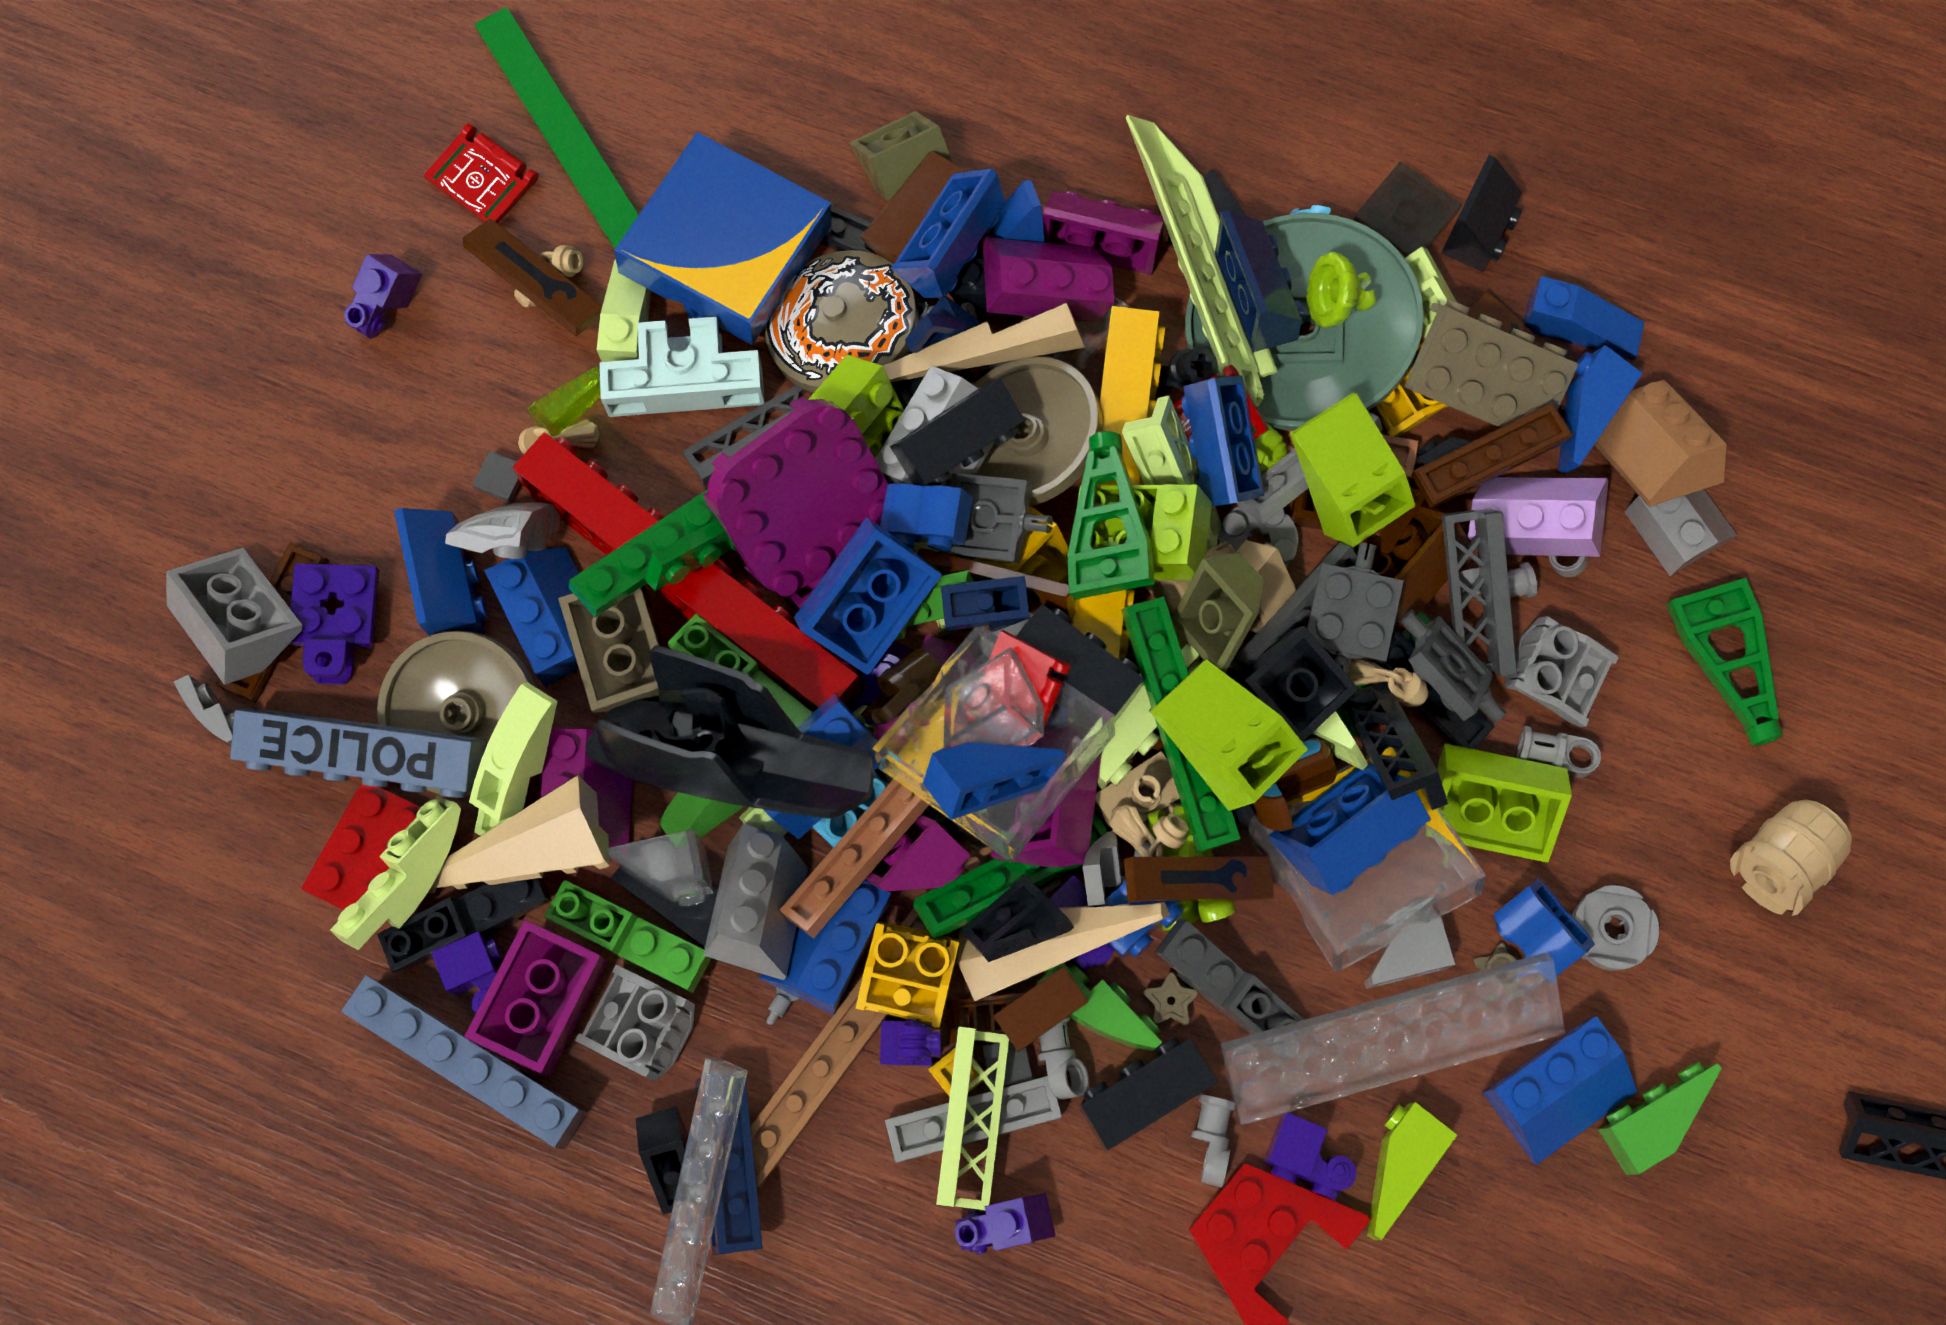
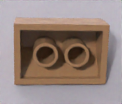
M1665 380L1649 383L1646 386L1631 390L1594 444L1649 507L1724 483L1727 444Z

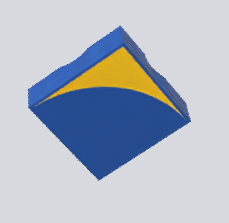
M696 132L615 248L614 253L618 273L666 299L674 300L690 307L703 318L717 317L719 328L753 345L781 303L782 296L789 282L804 268L830 229L831 202Z

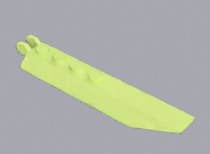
M1127 115V123L1177 254L1179 268L1184 273L1190 289V298L1197 308L1203 324V333L1209 340L1213 354L1217 359V369L1222 377H1226L1223 370L1232 364L1237 369L1239 375H1243L1247 391L1255 405L1259 406L1264 399L1263 395H1265L1263 394L1264 390L1261 388L1262 384L1259 378L1275 374L1278 371L1269 348L1252 353L1215 257L1220 220L1204 178L1154 122Z

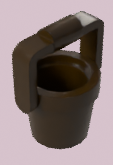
M916 648L892 668H887L877 678L882 693L861 713L866 724L876 726L889 723L901 711L908 716L915 717L925 707L926 701L946 678L943 667L927 651Z

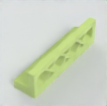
M1170 396L1157 399L1152 417L1125 422L1122 434L1144 485H1197V477L1199 475L1198 464L1191 454L1189 442ZM1215 506L1211 508L1206 550L1217 545L1222 526Z
M958 1027L936 1205L985 1210L984 1206L990 1204L1009 1039L1005 1034ZM974 1040L1000 1043L998 1061L985 1072L981 1070L972 1058ZM972 1065L979 1076L969 1083ZM997 1068L994 1087L987 1076ZM983 1080L994 1094L993 1105L978 1116L967 1102L968 1091ZM967 1109L974 1120L964 1127ZM992 1112L990 1130H988L982 1119ZM978 1123L988 1136V1147L972 1160L962 1146V1138L965 1132ZM962 1153L969 1164L958 1172L960 1154ZM986 1156L985 1172L983 1174L976 1163ZM971 1167H973L983 1181L981 1200L955 1197L957 1179Z

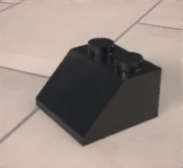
M1488 155L1441 254L1481 272L1484 271L1490 259L1495 262L1498 261L1507 243V240L1500 237L1505 228L1513 230L1522 212V209L1516 207L1522 191L1495 157Z
M1305 626L1287 631L1235 679L1242 687L1281 715L1302 742L1358 690V687Z

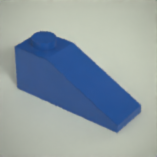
M1543 276L1540 277L1529 296L1523 324L1534 334L1595 350L1606 345L1619 356L1633 360L1636 359L1645 323L1578 285Z
M1606 345L1592 354L1588 351L1585 352L1576 362L1579 365L1575 371L1576 375L1570 382L1567 390L1564 422L1573 437L1570 441L1561 445L1558 471L1564 475L1581 465L1643 374Z
M967 742L951 748L945 747L932 753L923 785L949 819L952 820L1055 785L1066 754L1062 749Z

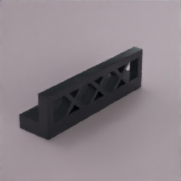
M1380 682L1357 691L1342 704L1391 800L1421 789L1432 810L1448 804L1439 773L1397 698L1391 693L1387 682ZM1372 701H1376L1375 705L1372 707L1370 711L1355 709ZM1375 724L1386 725L1383 733L1370 732ZM1387 747L1399 749L1395 757L1382 755ZM1400 770L1409 771L1413 774L1410 777L1395 783L1393 782Z
M1851 1091L1848 1092L1843 1106L1850 1124L1839 1147L1841 1158L1946 1180V1165L1940 1160L1946 1157V1111ZM1861 1133L1880 1136L1883 1140V1143L1868 1149L1856 1146ZM1912 1143L1923 1145L1927 1150L1911 1158L1901 1156L1897 1151Z

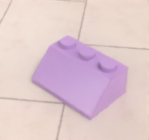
M1495 477L1480 486L1473 498L1471 510L1492 508L1502 512L1506 555L1600 557L1608 479ZM1471 520L1469 525L1468 538L1470 541L1476 536L1475 520Z

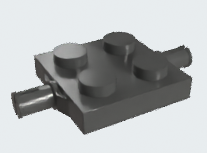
M952 473L950 487L963 489L973 496L965 545H952L950 551L939 550V552L960 558L1020 564L1023 542L1027 531L1050 533L1052 527L1047 524L1053 525V519L1050 515L1030 514L1029 506L1033 483L1028 480Z
M1359 543L1355 566L1343 568L1324 563L1321 564L1307 626L1309 632L1328 653L1335 656L1334 661L1339 666H1342V670L1347 676L1351 660L1366 658L1386 662L1404 580L1381 576L1374 570H1371L1377 546L1369 545L1367 557L1364 560L1367 543Z
M1410 610L1400 619L1399 622L1415 637L1416 646L1408 661L1412 664L1416 675L1421 680L1427 681L1437 691L1441 701L1449 710L1455 711L1465 721L1476 714L1478 708H1480L1493 724L1500 721L1507 712L1491 696L1489 684L1493 674L1440 616L1425 625L1414 611Z

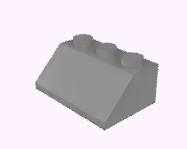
M930 366L875 459L888 484L913 485L891 450L890 445L977 390L976 386L962 377ZM994 441L982 448L985 454L982 458L967 467H963L960 462L948 470L950 474L976 475ZM949 478L947 481L940 484L939 486L950 487L951 478Z
M244 548L166 571L167 607L224 685L263 672L302 631L301 622Z
M744 823L727 848L703 956L784 980L787 977L797 926L779 910L806 880L808 867L783 836Z

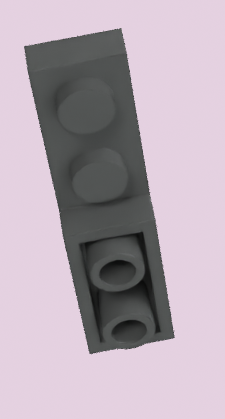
M1179 918L1155 950V953L1178 972L1177 976L1191 988L1197 990L1209 1003L1283 1059H1288L1311 1027L1309 1023L1257 977L1240 968L1185 919Z

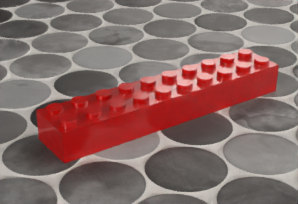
M543 432L512 467L529 496L538 503L553 504L561 515L560 520L606 556L664 518L654 508H650L647 512L637 504L638 497L623 484L616 488L606 480L608 474L595 462L589 460L585 464L576 457L578 451L562 437L554 440L547 433ZM719 558L708 567L704 568L701 566L688 573L681 582L675 585L670 583L654 591L648 583L645 584L649 590L686 619L690 620L695 614L700 616L758 662V669L812 712L817 710L834 693L850 710L855 705L853 704L855 698L862 695L860 678L856 674L858 668L839 656L835 658L824 649L823 645L801 632L792 624L794 618L782 607L776 604L771 608L761 600L763 597L762 593L751 583L744 580L740 584L729 575L732 572L731 569Z

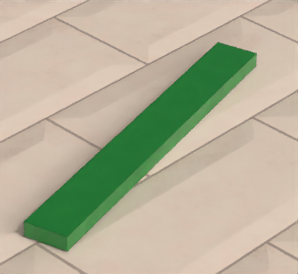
M505 7L474 23L478 34L615 250L638 217L637 211L508 8Z

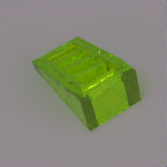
M597 366L593 367L530 405L526 410L532 421L537 426L548 429L551 436L559 435L561 431L570 427L601 396L600 369Z

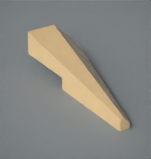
M1067 303L995 334L988 322L982 323L928 346L917 353H912L888 363L883 368L890 382L924 377L930 366L951 372L1084 348L1085 345L1073 314Z
M577 775L448 856L428 893L433 894L436 892V888L453 886L458 890L467 889L469 883L481 881L488 885L542 878L543 872L562 870L566 874L576 873L578 867L594 865L598 869L609 867L608 834L599 826L597 793Z
M1165 902L1142 905L1118 904L1106 907H1061L1059 909L1069 918L1074 926L1070 932L988 962L961 932V929L966 926L964 925L959 928L960 945L957 963L974 1001H977L1170 916Z

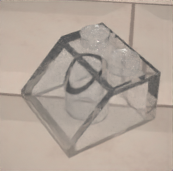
M1011 647L945 687L944 748H951L967 742L1030 746L1044 736L1043 704L1017 653Z
M694 829L608 848L609 856L624 872L669 901H679V906L701 903L705 901L704 895L714 893L705 846Z

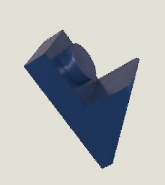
M944 296L917 323V326L905 341L910 352L917 353L928 346L982 323L949 297Z
M1025 576L941 586L944 622L947 631L989 626L990 632H995L1030 619Z

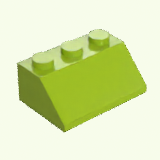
M1445 743L1437 771L1448 804L1437 808L1436 811L1460 845L1548 863L1572 797L1568 769ZM1426 825V838L1452 843L1438 831Z

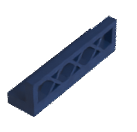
M745 1072L702 1076L695 1081L712 1256L763 1249Z

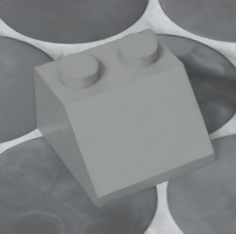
M1704 489L1651 507L1638 496L1624 511L1669 576L1674 575L1737 536Z

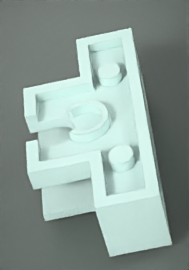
M717 317L689 319L691 336L668 338L665 321L638 323L639 359L599 362L601 400L609 417L763 405L765 403L763 368L758 350L723 353L722 335L719 334Z

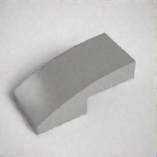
M1113 831L1101 836L1085 855L1083 872L1088 906L1105 904V887L1122 885L1117 834Z

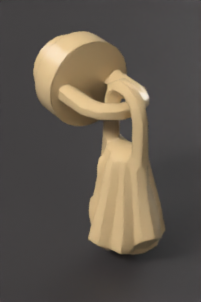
M560 245L555 248L554 252L546 251L540 254L543 260L565 277L574 276L583 267L582 254L573 246ZM515 289L514 296L522 306H537Z
M588 419L564 429L556 436H551L548 429L544 427L534 426L522 431L519 436L518 445L522 453L525 454L545 432L554 440L562 437L572 446L592 449L598 442L599 431L597 425Z
M1366 658L1351 660L1348 677L1355 685L1388 682L1391 693L1395 695L1399 703L1406 707L1420 706L1428 697L1427 683L1421 680L1416 673H1410L1405 668H1395L1393 671L1385 670Z
M1127 804L1115 807L1112 810L1109 821L1112 831L1129 842L1142 857H1163V850L1167 846L1172 849H1179L1187 840L1186 833L1189 831L1188 825L1182 818L1175 814H1169L1167 817H1160L1154 824L1153 832L1157 837L1155 839L1144 825L1137 808ZM1146 840L1151 844L1148 852L1142 846Z

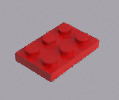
M361 782L301 889L341 910L356 903L368 891L370 882L377 875L389 869L388 865L379 856L388 848L387 845L390 839L398 832L405 830L417 818V812L421 807L381 787L367 786Z

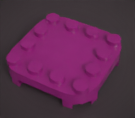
M801 397L790 402L789 404L793 410L790 414L731 457L721 452L711 463L715 469L708 481V492L703 494L707 508L716 515L746 564L744 568L767 589L775 591L783 597L792 595L795 591L809 585L825 573L866 517L879 526L881 523L888 483L855 421L845 410L833 402L824 399L807 400L805 397Z

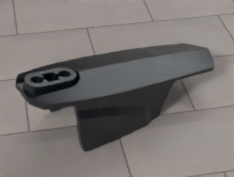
M657 645L652 648L649 654L659 688V702L635 700L610 709L603 720H599L594 726L595 730L588 738L586 745V754L590 761L628 778L667 790L724 803L788 814L833 819L868 800L871 797L873 788L874 768L869 752L803 734L782 710L769 690L755 683L748 674Z

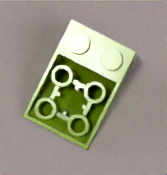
M846 355L808 399L831 401L845 410L855 421L874 459H876L904 412L883 366L850 355Z
M1351 393L1290 432L1324 535L1355 547L1376 531L1416 506L1405 471L1356 393Z
M1117 485L1096 486L1095 507L1119 502L1120 496ZM1132 485L1153 547L1154 579L1191 581L1203 557L1206 555L1212 502L1198 485ZM1118 517L1099 521L1096 524L1092 539L1093 550L1125 543L1127 534L1122 519Z
M1207 659L1149 711L1228 811L1255 803L1308 750L1281 715Z

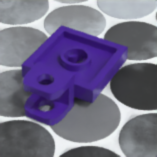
M295 564L290 609L301 622L302 631L290 642V645L304 646V670L309 676L313 677L317 684H348L354 671L355 649L353 647L373 648L380 573L377 566ZM337 596L339 601L344 602L343 608H337L335 615H329V611L324 607V604L331 597Z

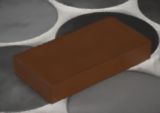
M1063 966L993 1017L1016 1051L1020 1052L1085 1006L1088 1000Z

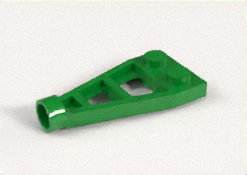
M1103 431L1089 437V452L1087 454L1067 554L1069 594L1075 600L1155 584L1152 543L1123 460L1122 437L1116 432ZM1116 480L1120 496L1119 502L1095 507L1097 484ZM1121 518L1127 534L1125 543L1093 550L1092 539L1096 524L1099 521Z
M1747 578L1671 600L1666 606L1682 643L1741 722L1751 746H1761L1783 737L1784 734L1778 722L1779 715L1763 617ZM1736 626L1743 633L1745 654L1743 658L1725 661L1718 656L1710 645L1708 635L1718 630ZM1749 667L1754 671L1759 693L1757 696L1744 699L1736 691L1729 678V673ZM1757 718H1765L1764 723L1757 724Z

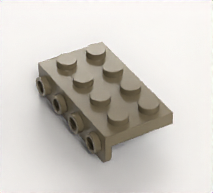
M1447 299L1445 306L1432 303L1430 311L1437 314L1404 388L1500 428L1552 402L1558 410L1579 365L1565 358L1567 350L1547 342L1541 348L1533 344L1535 336L1513 328L1511 334L1500 330L1503 322L1484 314H1480L1478 320L1467 315L1470 310L1469 307Z

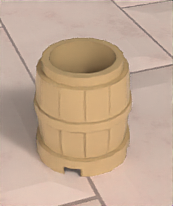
M1807 799L1791 802L1772 818H1768L1752 840L1745 842L1730 859L1731 871L1734 876L1740 872L1746 881L1742 889L1761 906L1781 915L1786 910L1793 911L1792 916L1798 915L1811 901L1813 894L1833 878L1836 871L1848 857L1851 851L1852 836L1847 825L1828 807Z

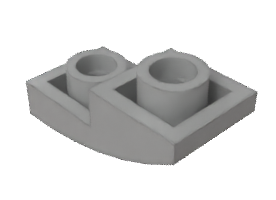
M190 675L173 681L180 696L193 715L215 736L231 745L235 711L231 712L220 703L217 704L216 697L207 683L201 684Z

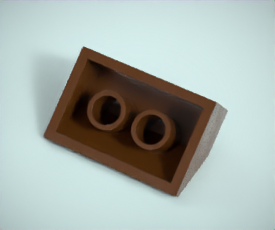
M933 151L928 152L860 238L877 255L894 264L952 174L968 171Z
M1419 506L1391 553L1375 552L1371 569L1381 576L1404 580L1394 624L1401 633L1406 628L1399 622L1400 619L1410 610H1413L1418 615L1448 580L1442 514L1445 513ZM1459 522L1454 523L1455 540L1466 548L1470 541ZM1456 548L1458 558L1462 552ZM1355 549L1354 552H1355V554L1357 555V554H1358V550Z

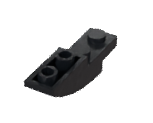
M543 877L494 885L485 884L459 898L450 897L408 918L400 929L392 926L377 935L391 972L396 973L432 960V951L479 931L489 936L521 921V916L551 902L552 899Z

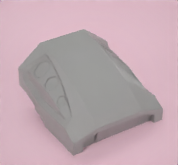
M530 502L501 506L458 523L446 534L445 544L479 553L493 548V553L499 557L521 559L526 557L527 550H543L546 548L547 534L559 531L561 515L553 504Z
M1548 616L1540 617L1521 636L1515 648L1517 674L1505 675V687L1517 690L1576 726L1586 727L1589 719L1586 717L1611 664H1616L1619 657L1591 637L1572 630Z
M615 965L612 971L614 976L583 1034L579 1033L575 1041L655 1082L674 1066L693 1029L695 1004L635 973Z

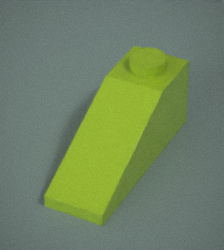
M1416 1102L1407 1104L1405 1108L1398 1105L1384 1123V1126L1389 1130L1381 1141L1369 1216L1371 1220L1368 1223L1367 1236L1375 1241H1381L1457 1137L1456 1133Z

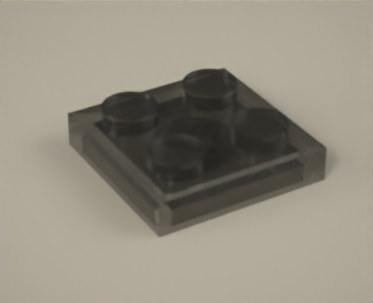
M1399 162L1355 214L1353 221L1378 232L1406 258L1421 246L1428 249L1456 216L1462 204L1408 166Z

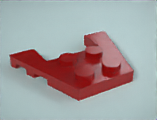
M1243 1163L1188 1231L1244 1325H1287L1289 1321L1255 1292V1287L1310 1220L1340 1247L1347 1250L1371 1219L1361 1212Z

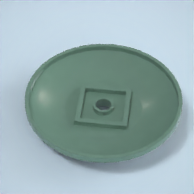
M1298 213L1263 221L1268 235L1272 234L1276 239L1279 251L1277 259L1281 268L1286 267L1290 274L1292 284L1290 291L1294 301H1300L1304 310L1305 321L1312 323L1315 327L1312 333L1305 336L1299 335L1297 341L1269 348L1278 372L1259 378L1262 384L1261 388L1264 390L1263 394L1265 395H1263L1264 399L1257 408L1263 419L1273 428L1295 430L1351 393L1358 395L1367 411L1373 409L1386 399L1407 375L1420 346L1424 316L1423 301L1418 282L1411 267L1399 250L1386 238L1371 228L1351 219L1322 213ZM1329 252H1336L1351 261L1357 275L1363 272L1368 273L1371 277V283L1364 290H1374L1376 302L1368 311H1358L1354 307L1351 315L1344 323L1331 328H1323L1317 325L1311 318L1307 305L1306 295L1308 293L1309 274L1320 256ZM1189 296L1185 317L1188 349L1192 350L1203 347L1209 349L1214 356L1209 340L1203 333V324L1197 308ZM1217 369L1216 374H1218L1220 377H1222L1221 373H1220L1219 370Z

